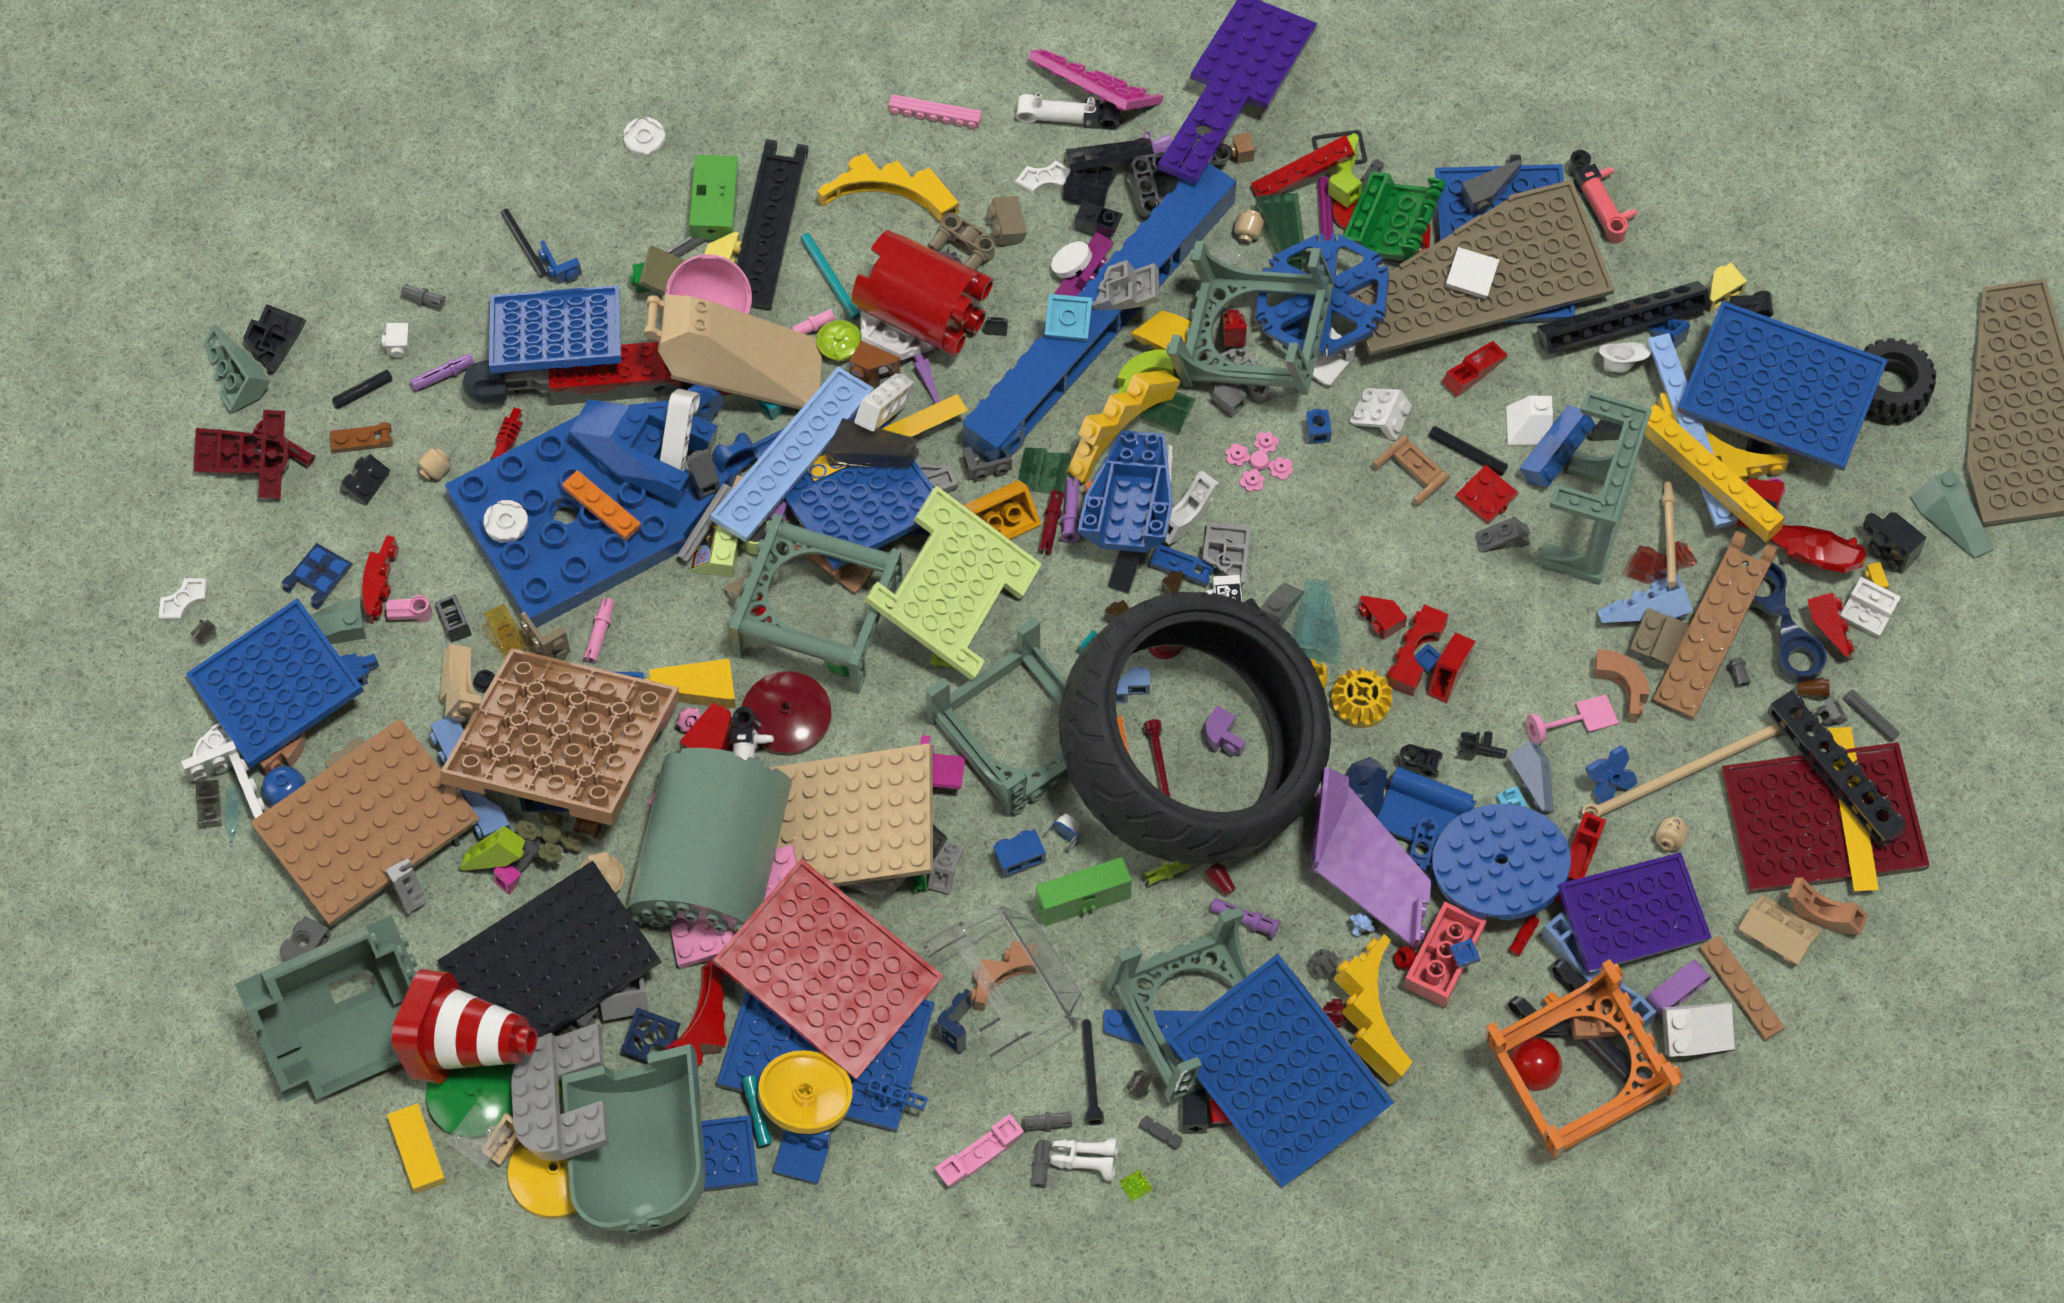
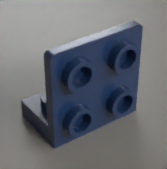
M965 989L963 993L959 992L954 997L953 1005L949 1010L945 1009L937 1019L938 1039L960 1055L966 1049V1031L959 1021L971 1008V991Z

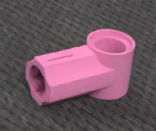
M417 595L412 599L388 600L386 602L388 620L415 619L418 622L424 623L433 616L431 605L423 595ZM420 607H425L423 610L417 611Z

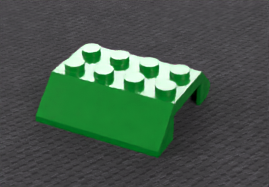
M1371 171L1343 236L1378 253L1383 259L1408 260L1416 255L1423 240L1422 235L1427 231L1434 210L1437 207L1436 201L1440 199L1446 185L1445 181L1439 178L1428 177L1429 187L1395 184L1390 173Z

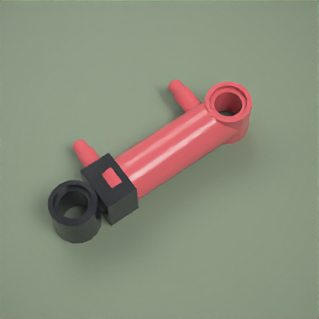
M1576 150L1570 156L1568 171L1574 177V183L1579 192L1584 193L1603 227L1606 240L1613 244L1621 243L1626 236L1627 220L1636 216L1637 210H1628L1619 214L1601 181L1602 178L1613 174L1614 169L1610 167L1598 170L1595 163L1590 165L1591 155L1587 151Z

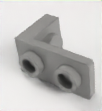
M943 842L933 862V873H930L928 889L950 894L955 870L964 852V847L957 846L954 843Z

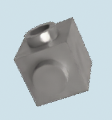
M1218 383L1213 389L1212 402L1231 418L1246 405L1247 394L1239 384Z

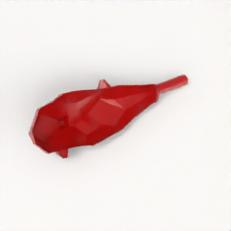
M1737 518V524L1734 525L1750 529L1739 518ZM1783 525L1782 529L1769 540L1784 550L1792 559L1812 564L1825 570L1846 573L1863 567L1866 560L1864 547L1857 544V538L1853 537L1847 540L1828 530L1808 526Z

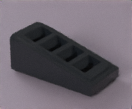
M456 594L435 602L452 643L472 635ZM455 605V607L443 611L444 608Z

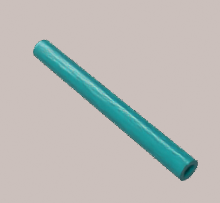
M809 232L801 236L802 242L851 320L859 318L860 312L855 304L851 302V298Z

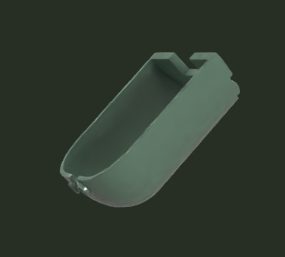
M691 1044L647 1054L648 1064L613 1072L603 1065L562 1075L564 1113L602 1100L607 1105L609 1145L568 1158L572 1203L578 1214L587 1222L603 1229L634 1234L640 1231L661 1228L676 1222L688 1214L699 1201L706 1183V1159L696 1050Z

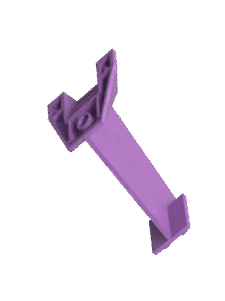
M1325 767L1321 788L1317 789L1313 799L1310 875H1314L1317 872L1410 945L1409 947L1415 951L1416 947L1420 946L1421 939H1424L1425 926H1421L1423 917L1426 915V904L1430 902L1431 880L1349 787V777Z

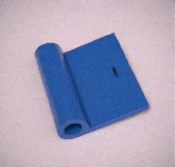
M1397 766L1377 819L1390 834L1413 842L1420 819L1425 816H1431L1438 823L1435 846L1444 828L1459 815L1474 809L1477 801L1473 800L1474 795ZM1427 821L1426 824L1421 825V827L1425 828L1424 835L1419 834L1418 838H1426L1432 841V837L1429 838L1428 833L1429 830H1434L1435 827L1431 825V821ZM1418 843V845L1429 849L1426 843Z

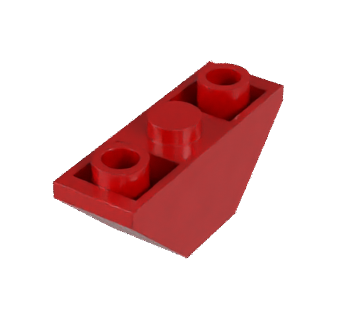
M1227 310L1226 313H1222L1223 345L1246 346L1247 323L1244 314L1239 313V310Z

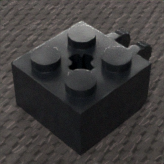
M1871 512L1866 515L1862 526L1871 536L1869 543L1871 551L1876 556H1881L1885 559L1893 570H1898L1902 574L1919 558L1927 538L1896 512H1890L1884 519Z

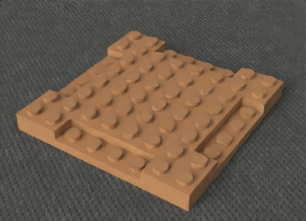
M511 648L483 696L481 704L475 710L441 770L442 784L485 794L487 789L559 806L569 809L570 816L613 826L630 794L629 787L658 732L664 730L679 702V688Z

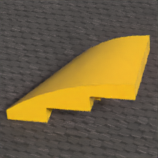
M1161 310L1153 315L1151 319L1146 320L1140 327L1131 331L1129 335L1143 346L1149 344L1155 350H1166L1167 344L1171 342L1172 335H1181L1186 345L1187 329L1191 327L1192 322L1179 315Z

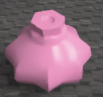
M687 707L679 712L676 724L680 727L681 732H688L701 717L699 709Z

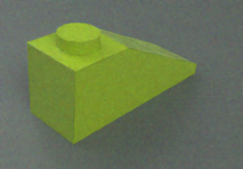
M503 826L466 850L459 869L465 871L507 866L522 857L525 840Z

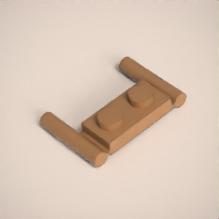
M1405 435L1372 462L1373 466L1378 469L1394 455L1395 460L1426 487L1413 498L1416 505L1421 504L1450 478L1446 472H1443L1441 468L1411 443Z

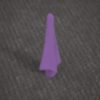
M917 354L914 356L916 361L914 363V370L936 404L940 401L935 389L929 359L924 360L922 354Z

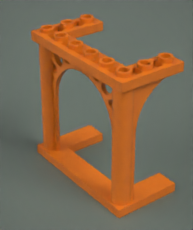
M1611 959L1603 962L1600 973L1582 987L1500 1031L1495 1022L1486 1026L1485 1039L1554 1160L1562 1157L1564 1151L1656 1100L1666 1095L1670 1098L1677 1094L1682 1082L1681 1078L1683 1076L1677 1065L1672 1066L1670 1061H1666L1662 1053H1657L1654 1048L1656 1042L1650 1032L1646 1034L1642 1027L1644 1025L1642 1017L1638 1012H1633L1630 1006L1633 1003L1627 992L1622 993L1620 985L1623 973L1617 963L1613 964ZM1605 999L1611 1000L1613 1004L1611 1012L1607 1015H1603L1600 1012V1004ZM1595 1001L1594 1011L1587 1010L1586 1007L1592 1006L1591 1002ZM1617 1009L1619 1011V1019L1622 1018L1621 1022H1616L1613 1018ZM1586 1016L1603 1020L1618 1030L1625 1039L1630 1051L1631 1072L1625 1087L1613 1100L1558 1130H1556L1554 1125L1549 1127L1509 1058L1507 1051L1566 1019ZM1632 1034L1634 1036L1633 1040H1628L1627 1035ZM1642 1053L1641 1057L1644 1060H1648V1062H1639L1636 1055ZM1639 1067H1647L1653 1072V1076L1650 1079H1642L1636 1074V1070ZM1636 1081L1637 1083L1644 1086L1640 1088L1638 1085V1087L1634 1090L1632 1088V1083Z

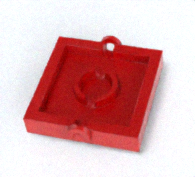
M1485 465L1474 477L1470 478L1469 482H1466V485L1456 494V498L1489 525L1500 513L1503 514L1508 509V505L1518 496V491Z

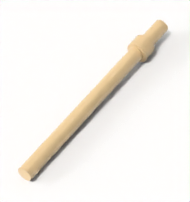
M1665 482L1662 506L1665 508L1667 582L1669 587H1675L1677 585L1673 509L1675 506V495L1673 494L1672 483Z

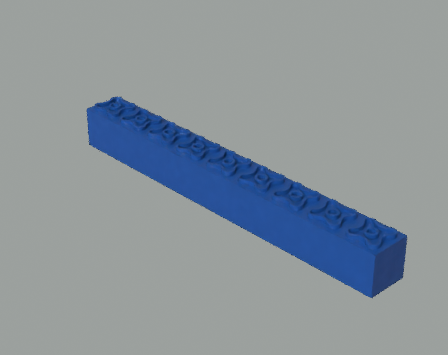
M1212 164L1208 165L1197 185L1180 179L1175 190L1172 193L1169 192L1164 197L1163 201L1152 210L1148 220L1140 223L1136 231L1125 240L1120 251H1115L1110 260L1099 269L1097 276L1093 280H1089L1083 290L1075 296L1092 298V301H1096L1100 292L1098 287L1104 279L1108 266L1128 260L1135 270L1155 263L1159 271L1160 287L1185 260L1191 250L1194 249L1195 242L1202 241L1235 204L1237 181ZM1142 306L1120 310H1094L1092 308L1088 342L1045 338V335L1040 339H1036L1029 350L1020 356L1017 365L1013 369H1009L1001 381L992 387L990 395L986 399H982L974 411L965 417L962 423L964 445L966 447L971 446L972 451L988 462L1011 457L1024 444L1025 437Z

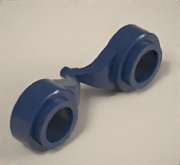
M1772 562L1764 580L1771 584L1773 593L1766 597L1755 596L1751 607L1760 609L1772 617L1782 616L1779 634V654L1777 658L1781 673L1787 679L1796 683L1817 679L1821 675L1827 660L1826 649L1817 638L1808 634L1792 620L1790 609L1786 607V575L1777 564ZM1794 653H1804L1811 658L1813 667L1807 671L1796 670L1790 665L1788 658Z

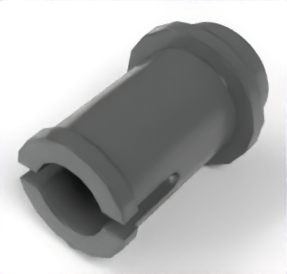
M1742 657L1730 660L1728 667L1734 674L1737 687L1749 685L1751 681L1745 668L1746 661Z

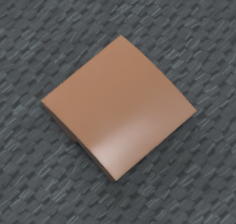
M1603 1000L1600 1004V1012L1603 1015L1611 1012L1613 1008L1611 1000ZM1595 1001L1591 1002L1592 1006L1586 1007L1587 1010L1594 1011ZM1617 1009V1012L1613 1016V1018L1616 1022H1621V1018L1619 1019L1618 1017L1619 1011ZM1586 1016L1570 1018L1573 1039H1593L1620 1034L1612 1025L1598 1018Z

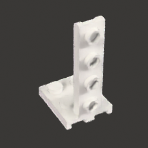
M233 741L181 761L190 783L193 781L195 783L202 782L207 779L208 775L224 773L229 769L228 767L233 766L254 818H257L263 814L262 811L266 810L262 798L257 799L254 791L258 790L253 777L248 779L246 771L249 770V767L244 758L240 759Z

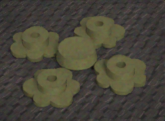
M552 810L539 811V823L545 825L541 832L534 823L520 820L518 825L515 826V831L524 840L534 841L541 834L543 839L548 841L545 845H539L538 856L550 863L554 861L560 862L563 858L561 855L562 850L553 843L560 840L565 844L566 849H572L576 852H580L586 844L579 833L566 831L564 835H561L559 828L562 825V816Z

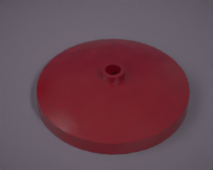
M781 671L763 677L750 688L742 707L746 706L752 709L759 717L761 725L757 732L760 735L766 734L774 737L773 742L759 744L760 749L774 755L792 756L812 749L824 738L831 723V703L825 689L815 679L799 672ZM750 717L746 718L743 721V724L747 723L750 720Z

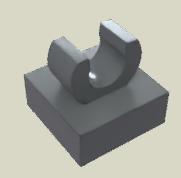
M1832 697L1824 701L1826 707L1818 710L1820 715L1829 713V717L1823 721L1825 725H1831L1834 721L1839 724L1848 721L1839 701Z

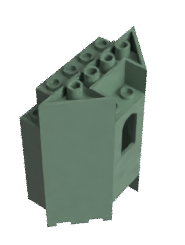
M392 915L235 983L244 1008L286 1102L311 1091L316 1100L401 1063L392 1046V1028L397 1013L416 974L414 967L418 965L413 954L408 955L405 948L409 946L404 933L399 934ZM361 970H369L374 974L375 981L371 988L335 1004L328 988L329 984Z

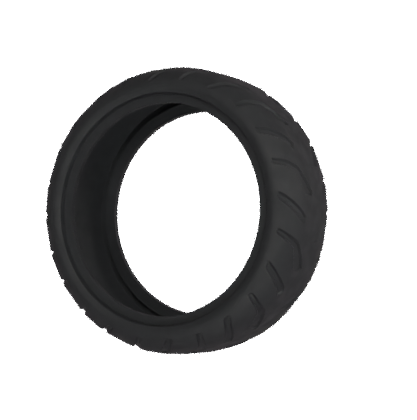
M1178 592L1176 595L1167 593L1145 600L1117 616L1091 640L1076 659L1065 684L1059 712V738L1063 759L1071 782L1088 810L1114 836H1118L1122 842L1137 851H1143L1147 855L1173 863L1178 861L1181 864L1201 865L1202 863L1212 864L1229 861L1238 856L1247 855L1265 845L1289 827L1307 808L1321 783L1323 770L1327 767L1330 754L1331 722L1327 698L1311 660L1297 641L1291 637V634L1274 619L1269 618L1264 612L1242 601L1237 602L1235 598L1217 593H1212L1211 595L1207 592ZM1160 646H1178L1194 649L1226 664L1251 688L1265 713L1272 742V761L1268 780L1262 794L1253 806L1229 812H1214L1193 808L1164 794L1141 773L1124 745L1116 713L1118 683L1130 655L1141 650Z

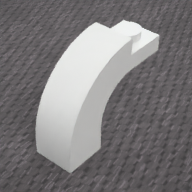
M1204 471L1198 472L1183 499L1172 509L1165 541L1168 544L1183 537L1202 517L1213 501L1211 497L1219 483Z

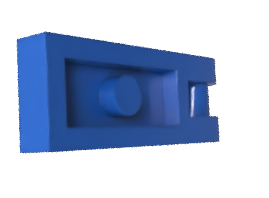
M1161 544L1157 545L1150 560V566L1168 573H1176L1182 570L1183 578L1193 581L1202 587H1207L1210 581L1209 576L1215 570L1214 566L1202 559ZM1196 568L1202 570L1201 574L1195 572Z

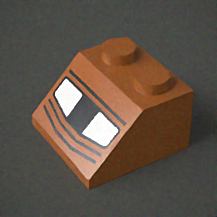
M860 341L849 360L850 374L874 389L895 373L901 374L900 357L863 341Z

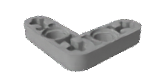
M1235 347L1220 354L1226 360L1236 364L1257 366L1249 352L1243 347ZM1236 355H1239L1240 357L1243 356V360L1240 361L1239 358L1235 359ZM1193 381L1194 384L1199 386L1211 383L1204 381ZM1243 384L1254 401L1263 402L1268 399L1269 386L1257 385L1260 390H1264V393L1261 394L1260 392L1256 393V385Z

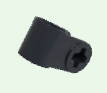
M1407 744L1401 748L1397 763L1399 767L1425 777L1436 778L1439 775L1437 769L1443 754L1435 749ZM1409 755L1414 760H1407L1404 756Z

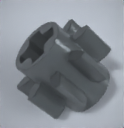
M1320 949L1312 955L1311 962L1313 964L1310 968L1315 975L1329 977L1337 971L1338 964L1336 962L1339 958L1334 951L1330 952L1329 949L1327 951Z

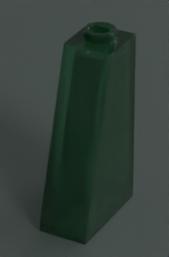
M1298 193L1255 196V211L1259 212L1264 220L1263 228L1276 254L1304 241ZM1306 250L1290 257L1287 263L1299 270L1306 269Z

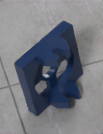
M637 1007L621 1052L648 1061L647 1054H649L651 1046L660 1044L667 1047L674 1040H678L677 1033L681 1023ZM652 1020L650 1028L644 1031L640 1030L643 1021ZM659 1023H662L667 1029L668 1039L660 1037L657 1031ZM652 1030L656 1033L657 1039L653 1044L646 1043L644 1039L647 1031ZM637 1036L641 1037V1041L644 1044L642 1051L635 1045L634 1040Z

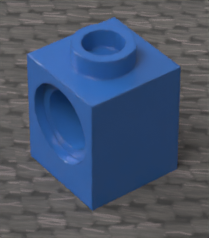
M1328 409L1307 411L1305 422L1309 444L1331 442L1332 431ZM1314 424H1321L1323 426L1317 427Z

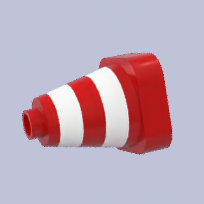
M420 969L415 974L394 1020L391 1037L393 1049L409 1077L413 1080L438 1084L443 1083L447 1079L451 1069L519 1063L525 1055L531 1056L534 1053L538 1038L536 1029L530 1027L525 1017L462 991L451 973L429 969Z

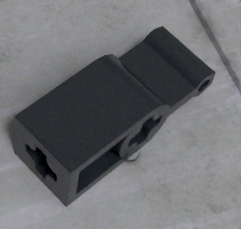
M1203 1088L1182 1097L1184 1134L1207 1133L1206 1089Z

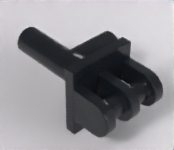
M1490 731L1484 732L1483 744L1479 743L1480 732H1476V734L1462 732L1460 734L1462 741L1459 743L1461 750L1458 751V755L1468 758V761H1472L1478 752L1502 758L1507 756V749L1492 746L1493 733Z

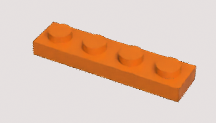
M578 470L562 484V488L625 541L641 528V522Z

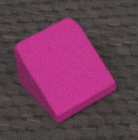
M511 864L494 869V882L510 895L521 877V873Z

